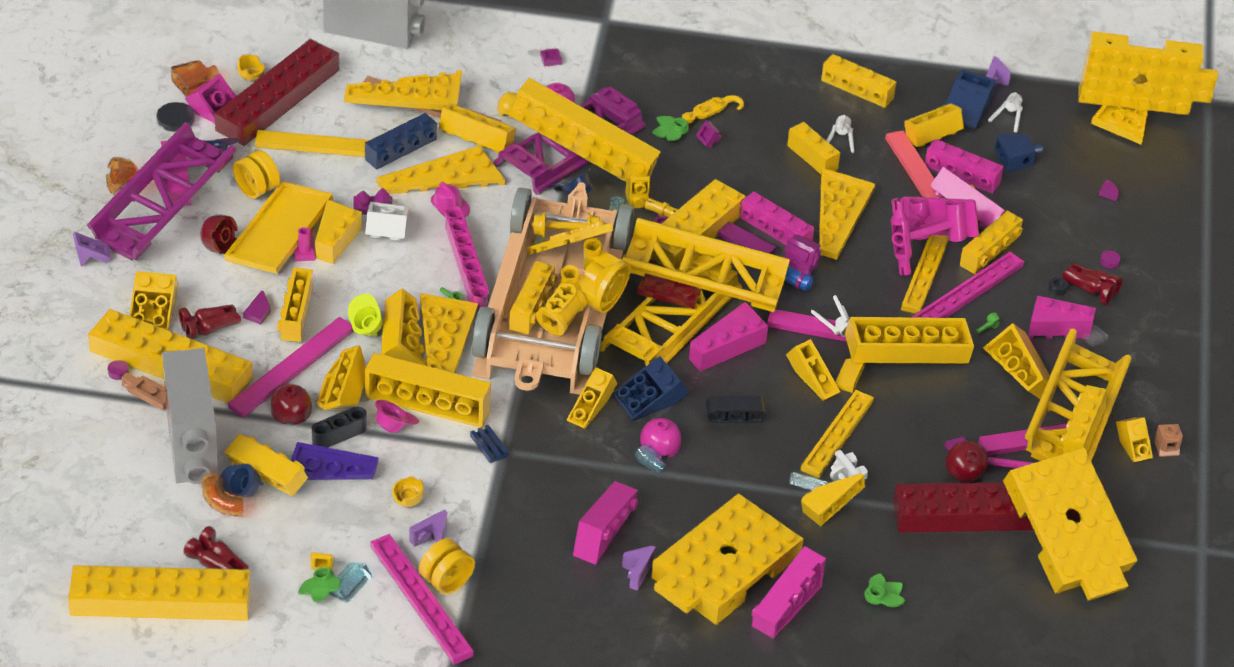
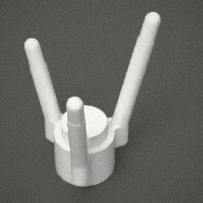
M1016 92L1010 94L988 121L991 122L1004 108L1010 112L1017 111L1014 133H1017L1020 114L1023 109L1021 106L1022 97Z
M845 115L838 117L836 125L832 127V131L826 141L829 143L835 132L840 135L847 133L851 153H854L853 128L850 127V118Z
M834 295V301L841 314V317L835 321V326L816 311L812 310L811 313L828 326L835 335L840 333L842 337H846L845 332L849 316L845 307L841 305L837 296Z

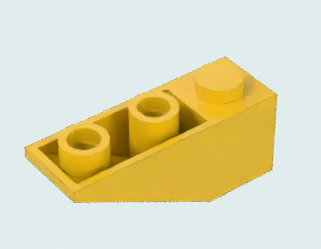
M595 367L567 421L585 429L608 402L617 385L614 376Z

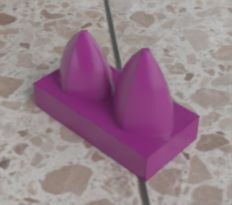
M381 188L375 196H369L365 191H361L357 196H354L353 209L362 212V215H367L370 202L392 204V196L384 188Z

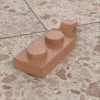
M126 372L121 377L122 386L129 393L162 411L166 409L164 386L143 375L136 378Z

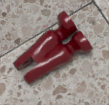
M1072 263L1062 274V278L1067 280L1068 283L1079 287L1089 294L1094 295L1099 292L1100 303L1106 306L1110 303L1112 296H1116L1120 292L1123 279L1119 276L1108 275L1104 271L1088 269Z
M233 304L198 309L193 316L185 307L178 310L182 330L185 332L186 337L192 340L196 339L199 335L206 336L221 328L241 322V316L236 312V307Z
M207 526L202 530L199 540L191 538L183 549L185 556L199 560L201 565L209 569H249V566L224 542H215L216 530L211 526Z

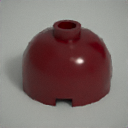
M222 214L207 218L200 231L202 244L211 252L225 254L237 239L234 237L235 231H238L237 223L233 217Z
M286 384L274 392L271 398V415L276 421L282 424L293 422V425L306 421L311 415V397L305 388L300 385Z
M963 441L955 444L949 450L945 458L946 469L952 478L955 477L959 480L958 482L973 483L979 480L986 472L988 456L984 448L978 443Z

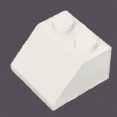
M370 202L365 234L370 235L372 238L385 236L396 241L401 240V238L404 239L409 206Z

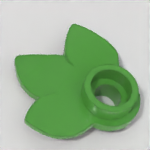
M672 116L657 117V121L661 126L653 130L652 133L659 138L666 137L668 141H675L680 139L682 134L688 132L689 125L683 118L675 119Z
M320 567L314 572L313 578L307 579L302 583L298 593L300 595L311 594L313 602L318 603L325 600L330 591H337L340 588L341 581L338 577H335L334 572L330 568Z
M877 574L870 578L869 587L865 590L864 594L865 599L869 603L897 607L905 602L899 596L902 591V583L885 582L882 574Z

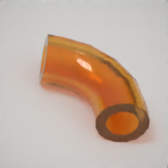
M214 474L205 476L202 480L203 497L209 506L223 515L242 517L243 496L231 495L225 492L223 489L224 481L220 476Z

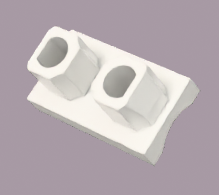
M841 450L835 452L836 461L831 466L833 471L830 474L833 481L859 473L864 475V480L867 479L868 471L864 466L854 467L857 465V459L853 452L843 454Z

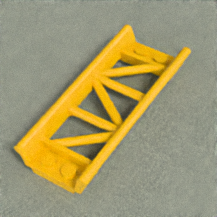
M637 218L631 243L622 261L630 264V273L645 276V273L745 300L751 302L753 307L775 312L790 259ZM657 241L686 249L678 271H676ZM653 251L664 267L649 263ZM694 251L714 257L687 272ZM723 262L717 282L697 277ZM731 263L735 266L751 291L724 284ZM744 265L761 270L757 285Z
M694 251L687 272L714 257ZM723 262L697 277L717 282ZM730 265L724 284L742 288V285L738 282V272L732 270V265ZM698 288L700 289V297L694 309L650 306L656 299L647 297L604 337V340L601 342L600 351L603 352L610 344H613L644 360L646 366L659 356L668 363L733 297L715 292L706 301L702 289ZM654 314L691 317L682 326H676ZM644 319L674 334L660 346L652 342ZM636 321L641 335L627 328Z
M1075 329L1069 330L1025 435V439L1028 440L1026 450L1031 452V457L1042 461L1063 454L1060 437L1067 433L1066 428L1043 430L1040 428L1047 411L1050 412V410L1072 420V411L1051 402L1057 386L1070 402L1078 407V397L1071 389L1083 393L1086 386L1069 378L1098 376L1109 381L1106 388V409L1087 452L1090 461H1092L1132 360L1130 355H1125L1114 363L1076 345L1077 331ZM1067 362L1081 368L1064 371Z

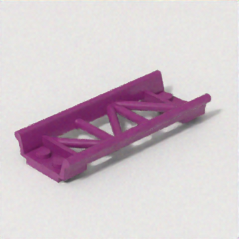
M611 86L608 88L604 87L589 97V101L580 105L588 111L595 108L597 116L604 119V114L619 124L616 127L630 135H634L645 128V123L642 121L641 116L642 111L637 108V104ZM539 132L519 144L515 142L498 152V158L493 161L497 167L508 161L531 177L533 191L536 195L590 162ZM542 141L566 158L552 167L544 163ZM535 144L536 156L526 149Z
M185 122L87 224V227L92 231L95 239L108 244L110 250L131 261L133 259L137 261L152 245L151 241L216 172L219 173L232 160L236 148L230 145L226 151H223L195 137L191 126ZM178 153L191 159L170 162ZM198 166L209 168L194 184L167 171ZM161 177L188 190L175 205H173ZM153 179L165 207L139 195ZM132 201H136L160 214L115 220ZM157 223L146 235L129 227Z

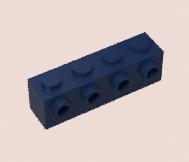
M423 113L365 142V160L377 170L437 140V122L428 114Z

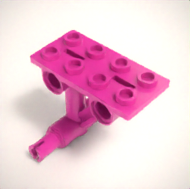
M904 196L900 198V201L899 198L891 200L893 216L891 217L894 255L898 259L899 275H903V272L904 275L912 273L910 266L912 239L923 240L931 235L948 236L949 241L959 242L967 237H977L979 235L976 201L974 199Z

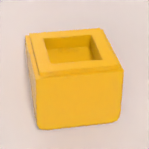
M311 552V569L317 570L320 567H328L333 570V554Z

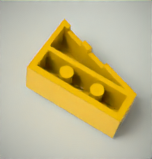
M327 199L315 240L317 259L334 264L362 230V212Z

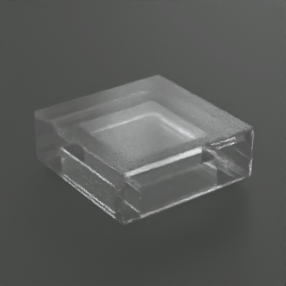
M1095 324L1092 326L1091 333L1083 334L1082 339L1094 348L1108 341V335Z

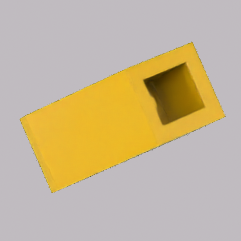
M649 176L626 179L625 194L628 205H632L634 208H645V203L649 197Z
M1134 417L1117 421L1116 425L1120 443L1132 462L1153 458L1145 417Z

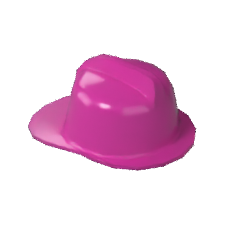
M440 182L435 194L431 197L432 205L444 217L447 208L452 206L459 207L466 218L470 213V207L462 198L458 187Z
M377 400L375 402L377 409L376 422L388 432H398L405 424L415 425L419 423L417 417L402 410L394 403L386 400Z

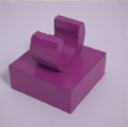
M705 121L696 135L706 147H712L713 143H718L722 137L719 135L718 129L710 121Z

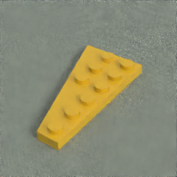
M597 222L549 237L550 241L526 247L528 255L611 232L613 227L611 223Z

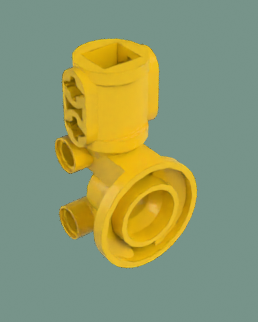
M587 238L584 242L583 275L579 274L578 268L574 265H566L562 268L561 284L558 285L546 305L539 308L536 312L538 323L550 334L561 336L566 332L568 325L573 321L576 314L583 311L586 305L601 314L608 312L616 304L627 285L631 272L630 264L602 250V243L598 238Z

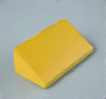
M852 358L846 359L835 381L838 388L853 393L865 363H853Z

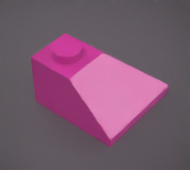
M219 73L194 90L185 100L195 114L215 123L214 113L235 98L236 95Z

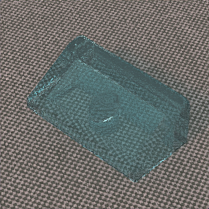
M349 563L337 576L341 581L340 588L337 591H330L329 594L343 602H349L372 576L365 563Z

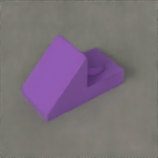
M993 56L986 77L995 79L996 85L997 83L1009 85L1010 70L998 57Z
M77 232L73 233L81 266L85 264L89 257L106 263L111 259L108 244Z
M444 509L409 527V542L415 547L427 542L431 538L435 542L444 539L447 529V511Z
M648 546L623 554L622 567L629 570V588L639 589L653 564L656 547Z

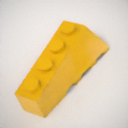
M403 288L385 299L381 355L427 366L426 360L422 359V353L425 352L424 345L420 344L419 339L422 332L417 324V321L420 320L417 299Z
M1012 323L984 346L983 349L1001 364L1027 391L1041 399L1050 375L1027 333Z

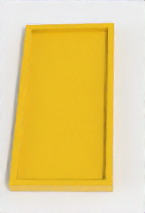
M282 181L225 253V260L277 274L298 247V230L302 227H306L309 230L312 229L324 213L327 199L334 200L333 194Z

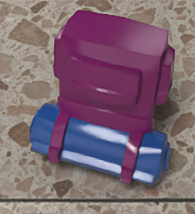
M798 234L790 238L785 248V258L790 259L784 281L799 290L808 291L813 284V277L810 275L818 267L821 245Z

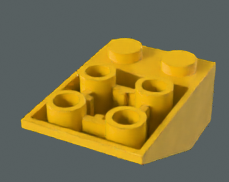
M136 271L129 316L169 331L179 285L177 276L174 274Z

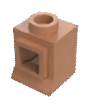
M1179 424L1158 425L1154 443L1159 457L1179 456L1183 438Z

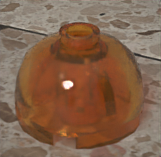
M113 157L110 159L107 167L111 168L110 174H106L108 191L110 193L114 192L113 195H116L139 171L134 161L123 157Z

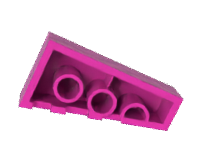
M804 546L761 603L753 609L751 614L753 616L752 627L774 639L822 587L826 558Z

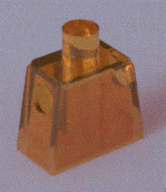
M200 60L171 67L172 82L185 97L219 74L215 65L206 67Z

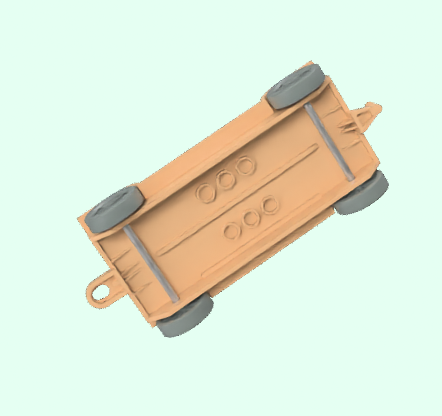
M582 182L578 183V186L568 195V203L543 200L537 197L532 198L531 189L521 187L517 189L511 211L510 238L488 307H480L475 322L472 355L477 357L472 372L473 377L490 379L494 366L517 369L515 385L519 389L527 391L535 389L539 385L541 375L547 374L571 378L570 393L581 394L594 368L597 367L602 329L607 312L601 314L586 305L583 311L576 314L573 321L568 325L566 332L561 336L550 334L538 321H536L535 325L533 324L529 334L509 330L510 311L536 261L555 265V274H557L556 284L552 287L549 298L544 302V306L554 294L558 285L561 284V270L564 266L574 265L578 268L580 275L584 273L585 240L528 255L526 247L531 246L532 239H536V241H533L536 245L543 243L542 240L550 241L549 237L572 231L546 229V237L543 238L540 235H534V228L530 224L534 222V215L543 214V212H546V221L588 222V213H591L592 216L600 217V222L604 221L605 224H612L613 231L601 234L595 238L601 241L602 250L622 260L623 256H626L631 240L634 206L622 204L619 211L587 207L588 197L585 184ZM524 376H530L533 378V381L531 383H523L521 379Z

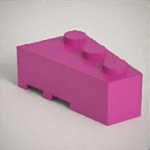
M1037 296L1028 337L1029 339H1034V336H1046V339H1052L1053 336H1064L1066 339L1069 330L1075 329L1077 331L1076 338H1090L1096 308Z

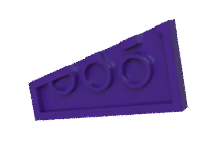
M297 442L291 461H298L304 466V472L308 477L307 480L374 479L379 458Z

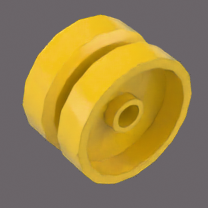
M256 150L247 157H243L233 163L232 170L235 181L240 190L250 199H256L265 192H269L279 186L280 176L277 166L272 158L263 150Z
M445 538L433 544L424 554L419 565V573L428 582L432 583L434 588L441 594L448 595L459 590L468 581L475 568V560L468 552L462 550L460 545L453 539Z

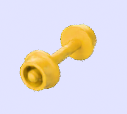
M543 212V214L534 215V222L530 225L534 228V235H540L545 238L546 229L575 230L600 222V217L592 216L591 213H588V222L546 221V212Z

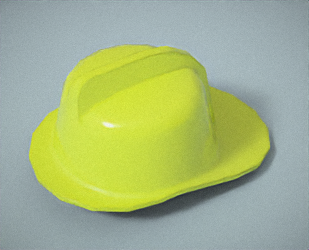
M361 294L350 302L348 316L354 332L359 335H373L377 337V332L380 331L383 325V318L375 298L370 294Z

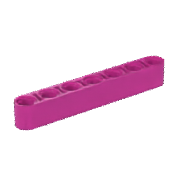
M456 206L449 207L445 211V229L469 302L478 303L479 311L482 306L488 307L489 290L463 211Z

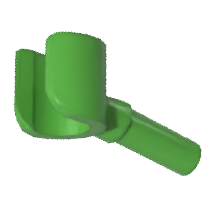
M444 287L440 288V291L448 296V298L463 299L461 292L455 291L450 293Z
M997 313L989 314L987 317L988 322L976 329V333L979 334L990 327L998 328L1000 318Z

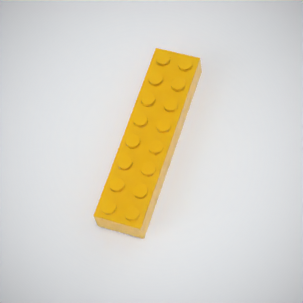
M528 78L519 89L510 113V117L625 182L630 177H650L661 152L531 78Z
M109 309L88 333L90 352L114 361H124L132 368L164 379L162 352L204 348L212 398L225 403H229L242 393L253 380L251 361Z
M73 565L68 595L70 616L248 621L251 592L250 570Z

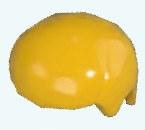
M244 54L238 59L237 72L241 78L247 81H256L264 75L265 64H261L259 57L256 55Z
M507 92L501 96L497 104V111L501 116L504 114L510 116L517 93Z
M409 476L397 481L392 489L394 501L403 507H414L420 503L424 497L422 480Z

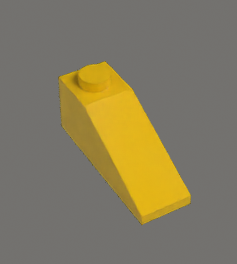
M811 339L795 346L786 354L795 372L823 401L840 393L838 386Z
M859 473L816 487L812 492L805 494L801 500L803 513L819 526H822L865 487L864 475Z

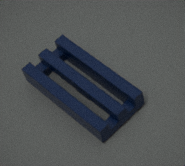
M486 425L485 429L478 428V432L470 431V437L489 463L508 457V450L489 425ZM479 437H482V438H483V440H484V441L486 442V444H487V447L494 453L495 456H493V455L490 453V451L487 449V447L485 446V444L482 442V440H481Z

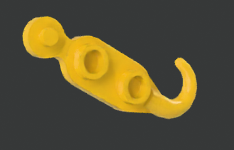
M729 95L724 98L714 97L694 107L693 112L684 113L682 118L687 123H693L696 118L703 120L719 113L731 102L739 103L737 110H741L744 107V101L735 95Z

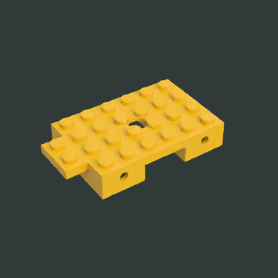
M1091 31L1078 88L1079 102L1189 115L1192 101L1211 103L1218 78V70L1201 68L1203 44L1165 40L1163 49L1129 45L1128 35ZM1138 75H1145L1147 81L1138 84L1133 79L1137 78Z
M1085 448L1010 470L1003 479V482L1019 517L1028 516L1043 548L1038 558L1055 594L1082 586L1088 601L1126 589L1128 584L1122 572L1130 570L1138 560ZM1069 509L1078 511L1081 516L1080 522L1075 523L1072 520H1068L1066 511Z
M738 493L653 560L652 579L657 582L654 585V590L685 613L694 608L717 625L745 602L746 590L766 574L772 578L776 577L792 563L802 550L803 538ZM728 546L737 553L735 555L731 553L723 555L720 549Z

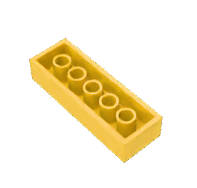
M715 179L662 224L715 238L717 237V231L726 223H733L740 217L741 203L746 196ZM657 241L676 269L680 265L686 249ZM653 251L651 259L664 266Z
M850 317L845 332L853 363L969 364L974 349L965 318Z
M373 353L365 368V398L375 401L386 400L398 407L483 428L490 413L491 382Z

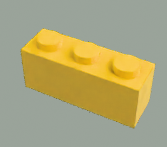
M951 103L904 121L906 135L916 147L925 146L928 142L935 139L940 140L941 137L953 135L957 131L964 129L961 108Z
M804 122L789 129L787 146L821 174L822 168L832 171L838 170L840 152Z

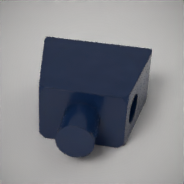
M1025 134L997 135L995 151L1006 172L1032 166L1035 155L1042 154L1043 152L1041 143L1032 144L1029 137Z

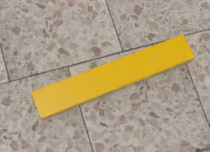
M258 130L255 147L365 157V142L369 140Z
M931 235L928 238L903 300L902 311L916 314L922 310L949 242L948 236Z
M855 390L803 462L801 471L817 478L821 477L836 456L835 452L841 449L873 404L874 397Z

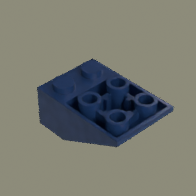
M962 69L955 80L945 105L951 103L961 108L963 125L976 129L994 97L996 80Z
M659 356L612 394L634 421L675 405L689 394V391L663 358Z

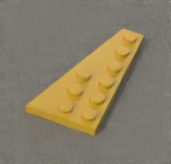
M456 70L454 74L440 72L439 76L431 77L427 74L398 78V81L389 82L386 79L381 80V83L371 84L370 82L347 84L344 102L442 110L443 107L451 103L458 104L462 70Z
M1138 75L1137 78L1133 79L1138 84L1147 81L1145 75ZM1103 105L1092 118L1091 124L1142 145L1148 110Z
M480 146L376 177V183L379 188H384L389 194L408 193L409 190L420 189V192L428 191V188H438L440 182L455 185L458 189L479 184L480 187H488V184L498 183V186L505 185V179Z
M822 168L819 226L821 255L835 260L838 259L871 198L876 184Z
M420 293L427 366L456 373L478 311V303Z

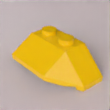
M360 345L342 350L339 355L340 358L333 363L325 375L316 401L318 407L323 410H342L358 405L365 385L366 368Z

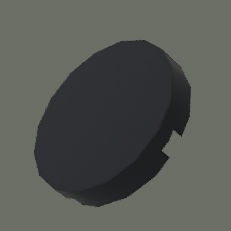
M180 102L167 103L161 106L156 114L158 125L163 126L167 131L174 132L185 122L191 126L195 119L193 109L189 105Z

